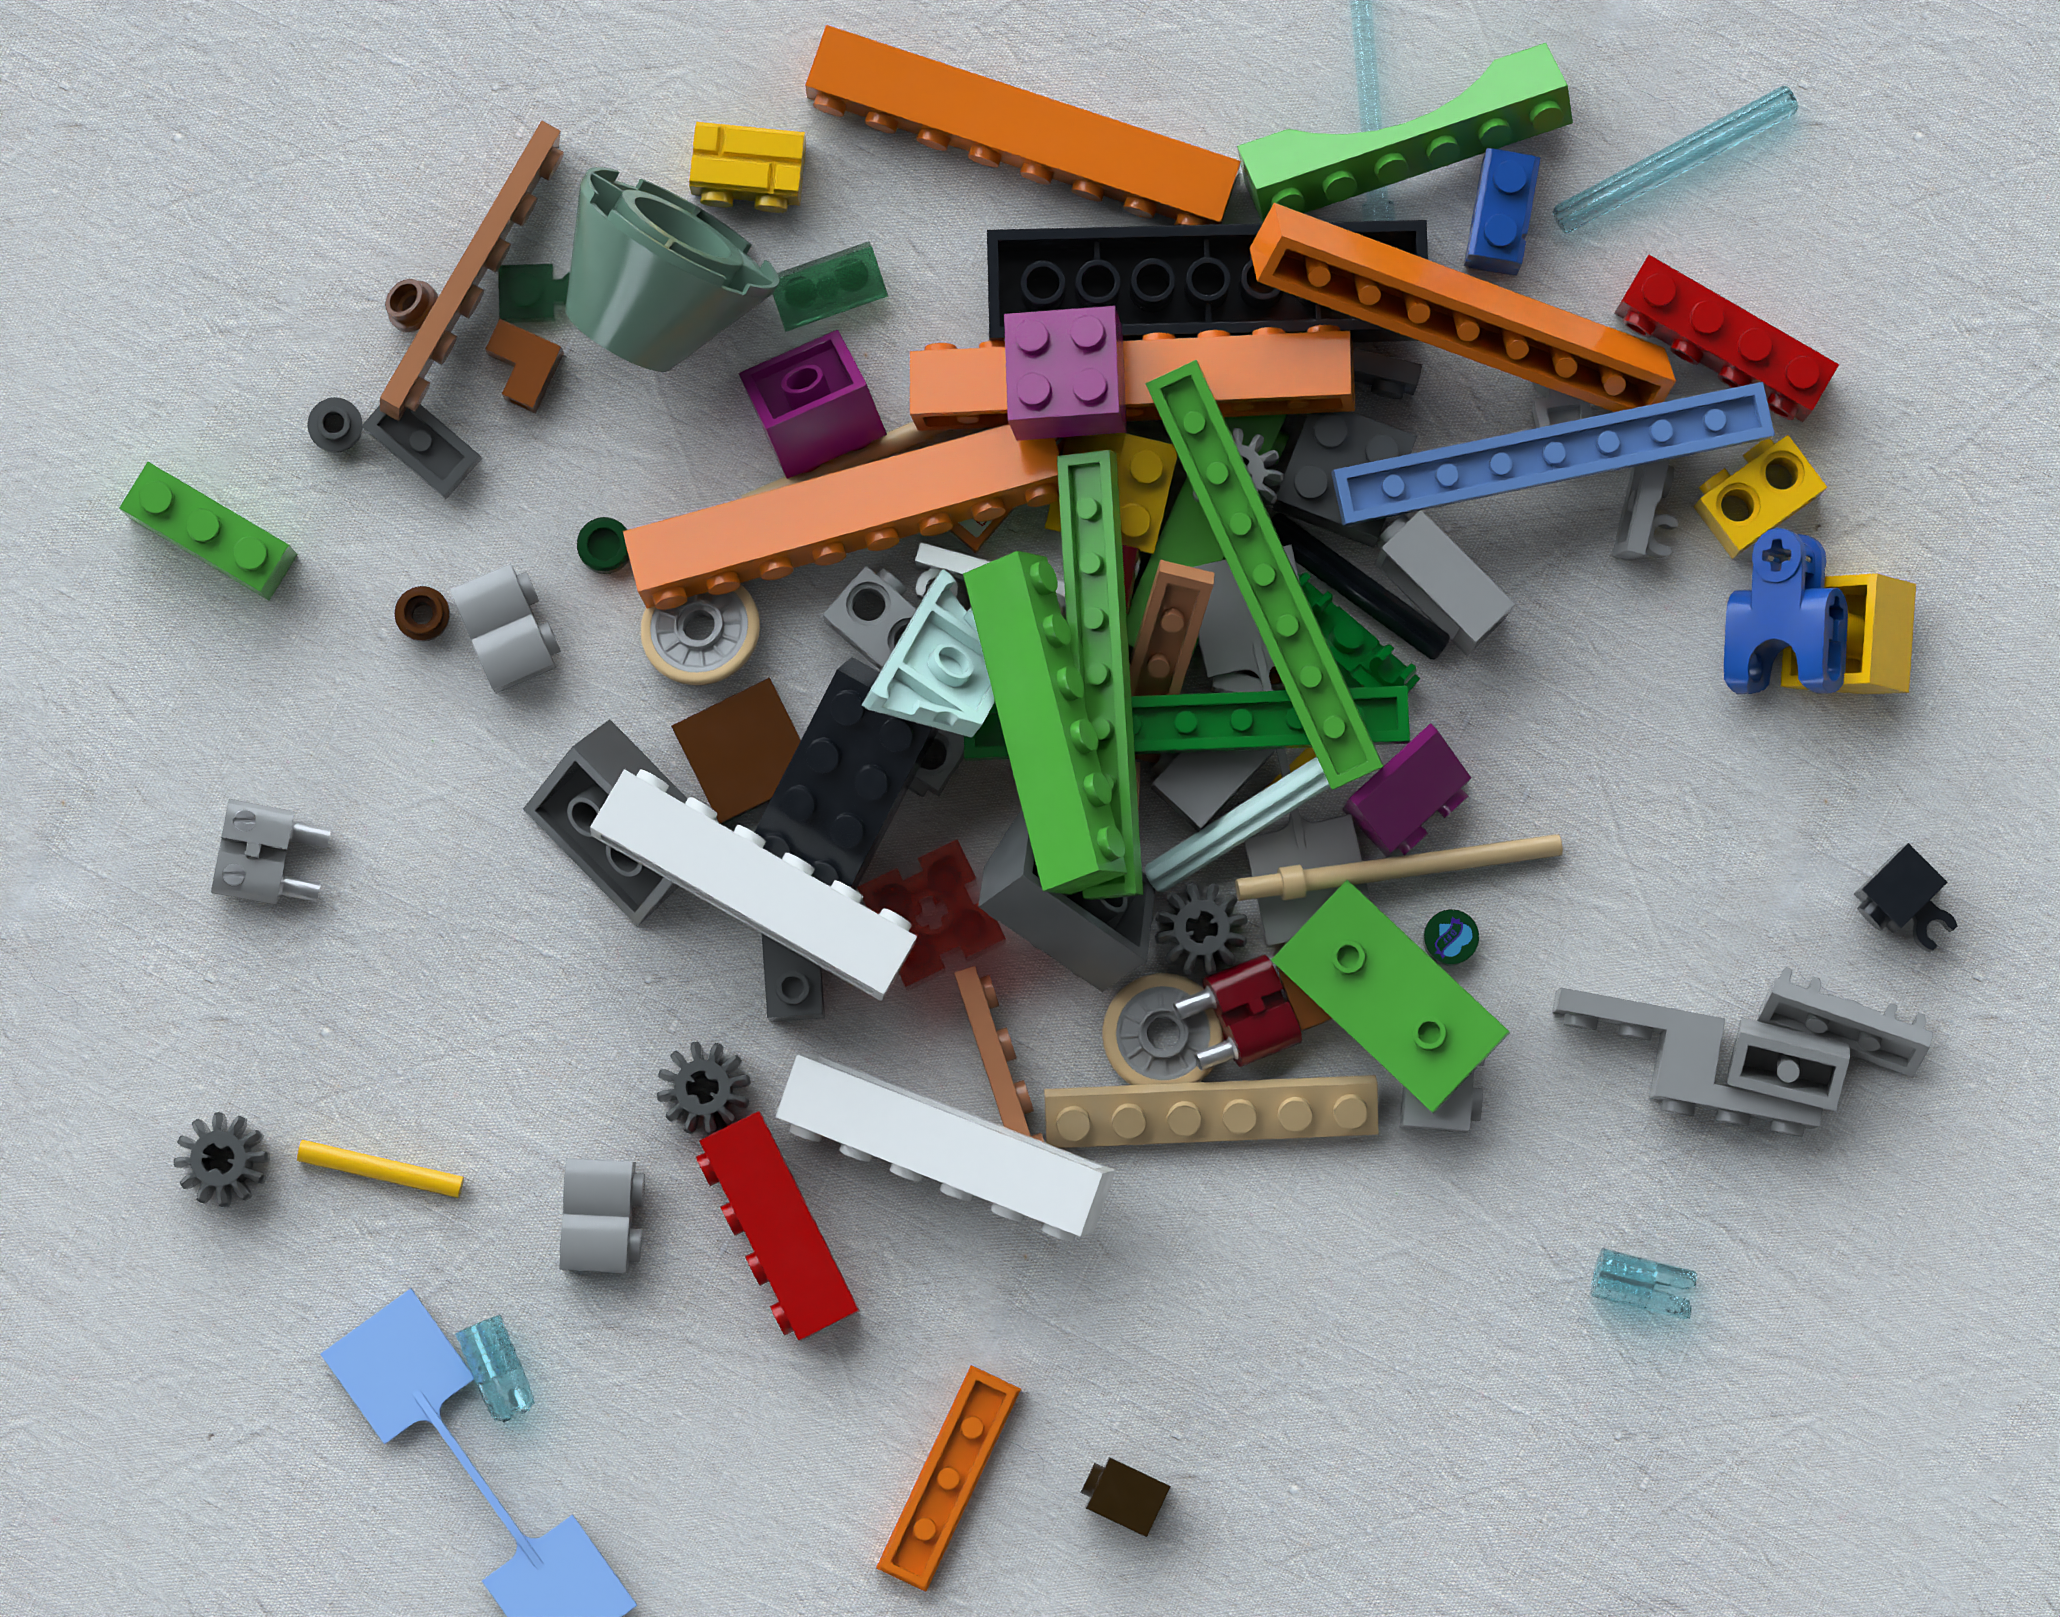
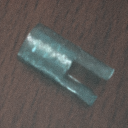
M1602 1248L1595 1265L1590 1295L1680 1319H1690L1692 1310L1690 1300L1655 1290L1654 1285L1656 1283L1682 1290L1696 1286L1698 1274L1694 1270Z
M500 1314L455 1333L462 1347V1352L467 1359V1364L470 1371H472L474 1381L478 1386L483 1401L488 1407V1412H490L494 1421L497 1420L504 1423L511 1420V1417L516 1412L523 1414L530 1411V1407L535 1402L530 1390V1384Z

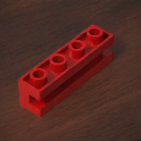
M757 1111L699 1140L704 1153L696 1156L697 1162L710 1186L720 1182L729 1200L728 1203L720 1206L735 1236L745 1232L754 1252L746 1255L745 1258L759 1286L770 1282L779 1301L771 1305L770 1308L784 1336L794 1332L798 1341H802L820 1332V1330L859 1312L860 1310L762 1113Z

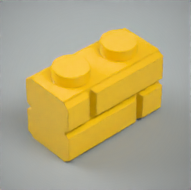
M696 122L689 179L691 194L701 196V204L720 208L732 207L733 199L755 201V209L771 213L787 212L788 205L800 206L806 154L805 132Z

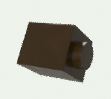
M1108 1457L1104 1467L1094 1462L1080 1493L1090 1497L1085 1506L1086 1509L1147 1537L1171 1486Z

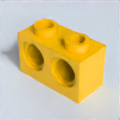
M1786 435L1777 443H1774L1772 439L1762 440L1743 455L1748 464L1730 475L1726 468H1724L1699 487L1704 496L1693 507L1732 559L1757 542L1759 537L1765 532L1775 529L1811 503L1827 488L1826 484L1789 435ZM1772 464L1786 467L1792 476L1791 487L1782 490L1772 487L1766 479V467ZM1727 496L1741 498L1748 507L1747 519L1744 521L1728 519L1721 508L1722 499Z

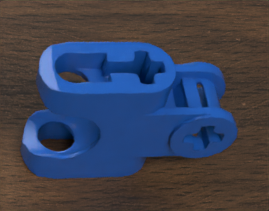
M1775 528L1768 530L1759 537L1754 545L1752 553V590H1736L1730 595L1727 602L1724 680L1727 686L1736 694H1754L1764 691L1770 684L1775 658L1780 651L1788 646H1792L1797 658L1798 679L1802 685L1817 694L1834 693L1844 684V673L1846 670L1848 625L1846 598L1839 588H1824L1827 560L1826 552L1818 540L1811 536L1795 534L1793 531ZM1768 556H1773V561H1770ZM1806 556L1810 558V562L1806 561Z

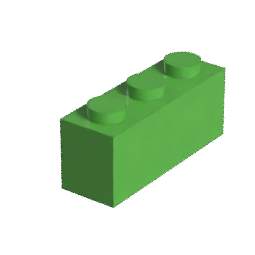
M150 462L146 463L119 507L131 520L270 601L298 555L289 544Z

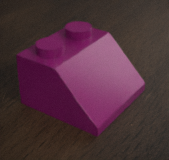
M838 329L738 373L771 448L787 479L800 473L811 472L829 460L850 451L863 449L872 441L887 435L869 388Z
M1430 723L1347 800L1342 810L1346 814L1352 815L1353 822L1386 857L1397 848L1403 855H1406L1429 834L1422 825L1438 811L1445 819L1469 797L1462 788L1470 781L1471 776L1439 731Z

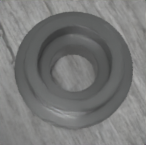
M337 397L324 399L315 405L309 414L307 422L308 432L313 442L322 450L331 453L344 452L352 448L360 439L363 430V421L358 409L348 400ZM333 415H339L344 418V426L337 433H329L325 430L326 420Z

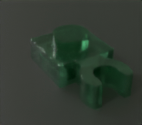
M553 263L501 265L498 269L499 319L508 323L556 321L555 306L566 307L570 272L562 279H555Z

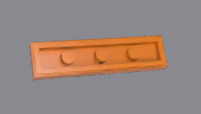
M970 1366L876 1569L918 1589L927 1591L1021 1388L979 1368Z

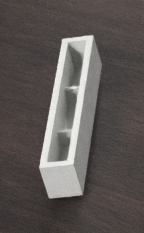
M640 769L635 776L627 770H623L590 826L591 836L880 1001L884 999L917 939L916 935L909 932L912 926L909 921L885 908L882 909L880 914L875 913L860 904L863 896L859 892L834 880L831 887L811 876L815 869L810 864L790 853H785L781 859L763 849L766 841L753 831L741 825H737L734 831L719 824L714 821L717 812L704 803L688 797L684 804L666 793L669 785L655 775Z
M815 1053L797 1054L775 1116L791 1123L789 1132L815 1142H820L822 1136L840 1142L839 1151L847 1156L867 1162L871 1161L872 1155L891 1162L889 1171L898 1176L918 1182L921 1181L923 1175L942 1182L940 1191L949 1196L964 1201H972L973 1195L993 1202L991 1211L1002 1217L1022 1221L1024 1215L1044 1222L1042 1231L1046 1234L1070 1242L1074 1241L1075 1235L1081 1237L1094 1233L1116 1171Z

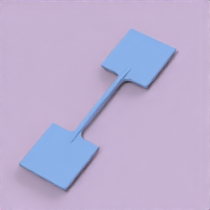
M412 1288L320 1354L384 1444L418 1421L432 1423L515 1538L517 1550L513 1558L482 1580L507 1617H622L637 1606L634 1599L573 1514L542 1537L530 1538L524 1535L446 1427L441 1418L443 1403L476 1378Z

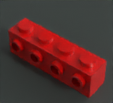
M1651 255L1647 256L1614 313L1623 318V324L1635 333L1647 338L1654 336L1670 345V351L1680 359L1693 365L1701 363L1718 373V379L1730 388L1763 382L1769 410L1788 420L1796 418L1801 422L1805 421L1840 365Z

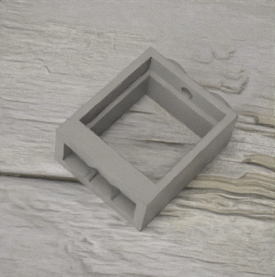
M1422 510L1411 519L1405 514H1401L1380 535L1381 539L1376 545L1381 550L1375 565L1434 624L1447 632L1450 640L1466 656L1506 619L1514 607L1515 603Z

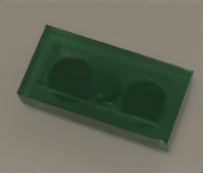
M869 241L778 272L779 284L772 294L785 332L888 297L872 245Z

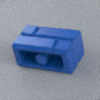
M1494 148L1486 149L1479 174L1464 260L1465 267L1507 275L1518 274L1524 257L1525 238L1528 234L1541 158Z

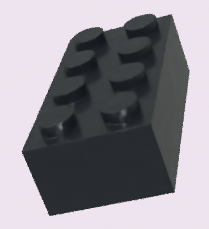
M853 657L836 670L754 833L766 841L763 849L781 859L785 853H790L802 859L815 869L811 876L831 887L834 880L856 890L939 729L868 710L862 706L880 672Z

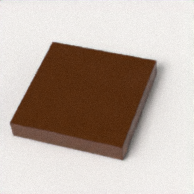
M770 677L671 725L711 808L717 812L716 818L721 825L771 800L801 741Z

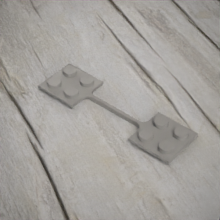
M1292 545L1283 546L1299 580ZM1227 560L1193 567L1215 573L1213 589L1198 634L1207 677L1248 669L1258 675L1263 691H1272L1269 672L1274 663ZM1276 749L1283 778L1290 774L1285 749ZM1296 808L1290 812L1289 821L1282 829L1252 836L1244 841L1252 877L1276 874L1279 867L1301 865L1304 870L1362 862L1351 814L1310 822L1305 820L1300 815L1299 809ZM1367 883L1354 885L1370 900ZM1339 887L1307 891L1306 897L1282 900L1280 895L1257 898L1267 946L1288 942Z

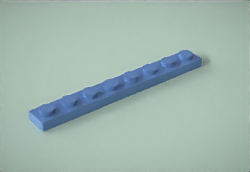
M1759 382L1333 470L1331 474L1344 527L1771 439L1775 436L1764 384Z

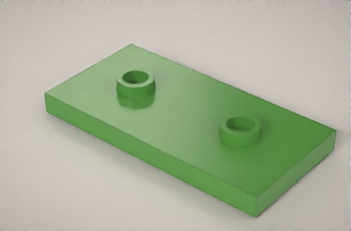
M1348 880L1337 889L1271 959L1280 970L1433 1114L1510 1034L1509 1030Z

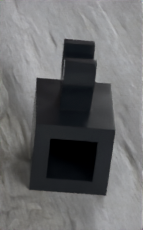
M1909 843L1899 848L1854 893L1862 902L1857 907L1858 911L1879 931L1886 926L1894 933L1900 930L1912 918L1914 923L1913 938L1916 944L1927 952H1931L1937 947V944L1927 935V926L1931 921L1939 922L1948 932L1958 927L1956 920L1950 913L1941 910L1931 901L1948 882Z

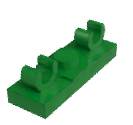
M1307 572L1298 573L1301 587L1347 687L1408 686L1409 693L1421 679L1415 674L1416 666L1412 663L1408 666L1403 664L1392 654L1395 649L1392 645L1382 646L1374 635L1340 606L1337 607L1332 602L1333 595L1329 591L1323 595L1308 582L1311 576Z

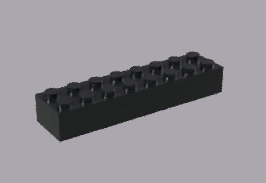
M1427 220L1328 222L1428 260ZM1262 224L987 230L989 341H1005L1004 314L1105 306L1116 307L1122 325L1123 341L1142 340L1144 335L1150 333H1169L1174 335L1175 339L1197 338L1200 332L1207 330H1222L1230 333V336L1252 335L1254 330L1266 327L1280 328L1285 333H1306L1310 327L1317 325H1333L1339 327L1341 331L1350 330L1352 342L1419 340L1258 282L1250 246Z

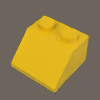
M1126 433L1066 437L1062 455L1111 450L1117 453L1122 545L1136 547L1141 552L1154 554L1178 455L1174 445ZM1058 498L1050 503L1045 528L1061 532L1060 502Z
M1881 574L1825 576L1824 588H1839L1843 592L1848 606L1846 670L1844 673V684L1836 692L1852 694L1909 693L1916 584ZM1792 646L1783 649L1780 687L1809 690L1798 679L1797 658Z

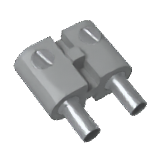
M229 799L211 893L277 905L278 897L281 895L317 902L320 883L284 876L285 858L288 843L291 841L327 848L331 829L296 823L293 820L294 811Z

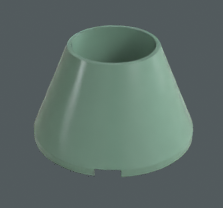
M605 167L590 168L580 182L566 314L570 321L591 340L635 365L657 372H668L774 293L779 284V276L772 264L764 260L760 267L747 255L752 244L729 226L688 200L650 181L641 178L636 187L616 181L620 173L618 170Z

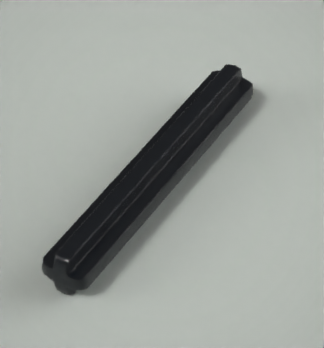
M1276 513L1271 518L1282 545H1292L1295 562L1429 659L1435 660L1440 656L1450 641V636L1447 632L1284 514Z

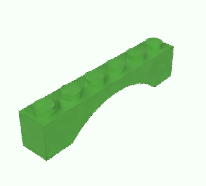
M1543 43L1495 59L1482 76L1459 96L1438 109L1406 123L1376 131L1349 134L1310 133L1286 129L1238 145L1237 149L1244 183L1263 224L1273 203L1304 214L1483 154L1487 148L1499 149L1572 124L1573 119L1568 85L1547 43Z

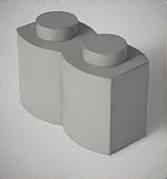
M510 563L450 589L487 679L496 694L556 668L552 655L561 652L549 622L538 625L530 605L539 602V599L527 571L517 575Z
M566 1158L559 1270L629 1273L630 1262H640L642 1229H632L633 1206L643 1207L645 1173H635L636 1162Z

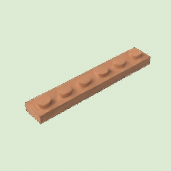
M541 120L381 394V412L400 421L407 408L416 411L430 386V382L424 379L434 361L442 365L449 356L457 340V336L451 333L460 316L463 315L469 319L477 308L484 293V289L478 287L487 269L496 273L502 265L511 247V244L505 241L514 223L523 226L531 215L538 200L537 197L532 195V192L540 178L542 177L549 181L556 172L564 156V152L558 149L561 134L559 129Z

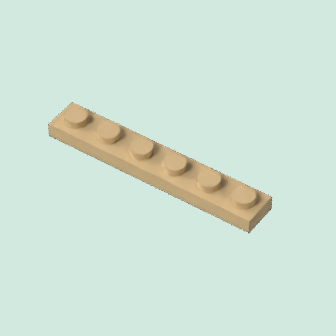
M1376 1075L1044 1089L1046 1143L1057 1148L1379 1135L1378 1082Z

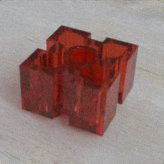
M958 839L918 857L917 860L921 872L905 880L902 879L898 869L895 868L857 887L858 892L863 896L862 900L865 907L877 914H880L883 908L891 910L912 924L909 932L916 935L917 939L898 973L906 991L946 973L942 959L958 951H961L967 963L1006 944V938L998 921L978 907L979 902L973 904L967 892V889L977 885V878ZM933 902L935 909L941 905L945 907L948 913L941 917V927L930 929L929 924L924 927L919 925L917 919L923 916L922 906L925 903Z

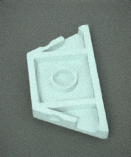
M942 569L932 582L863 701L862 706L875 712L973 737L986 719L995 699L972 608L967 612L949 590L955 583V579L950 573Z

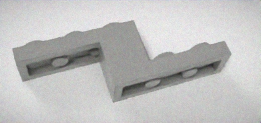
M1560 988L1556 991L1552 1013L1565 1015L1564 1025L1596 1030L1598 1022L1619 1025L1618 1035L1647 1041L1651 1040L1652 1032L1660 1033L1649 1098L1661 1100L1662 1111L1694 1116L1695 1107L1717 1111L1716 1121L1739 1126H1749L1750 1117L1772 1121L1770 1131L1803 1137L1804 1128L1813 1129L1820 1127L1823 1108L1759 1092L1714 1084L1725 1018L1567 988Z

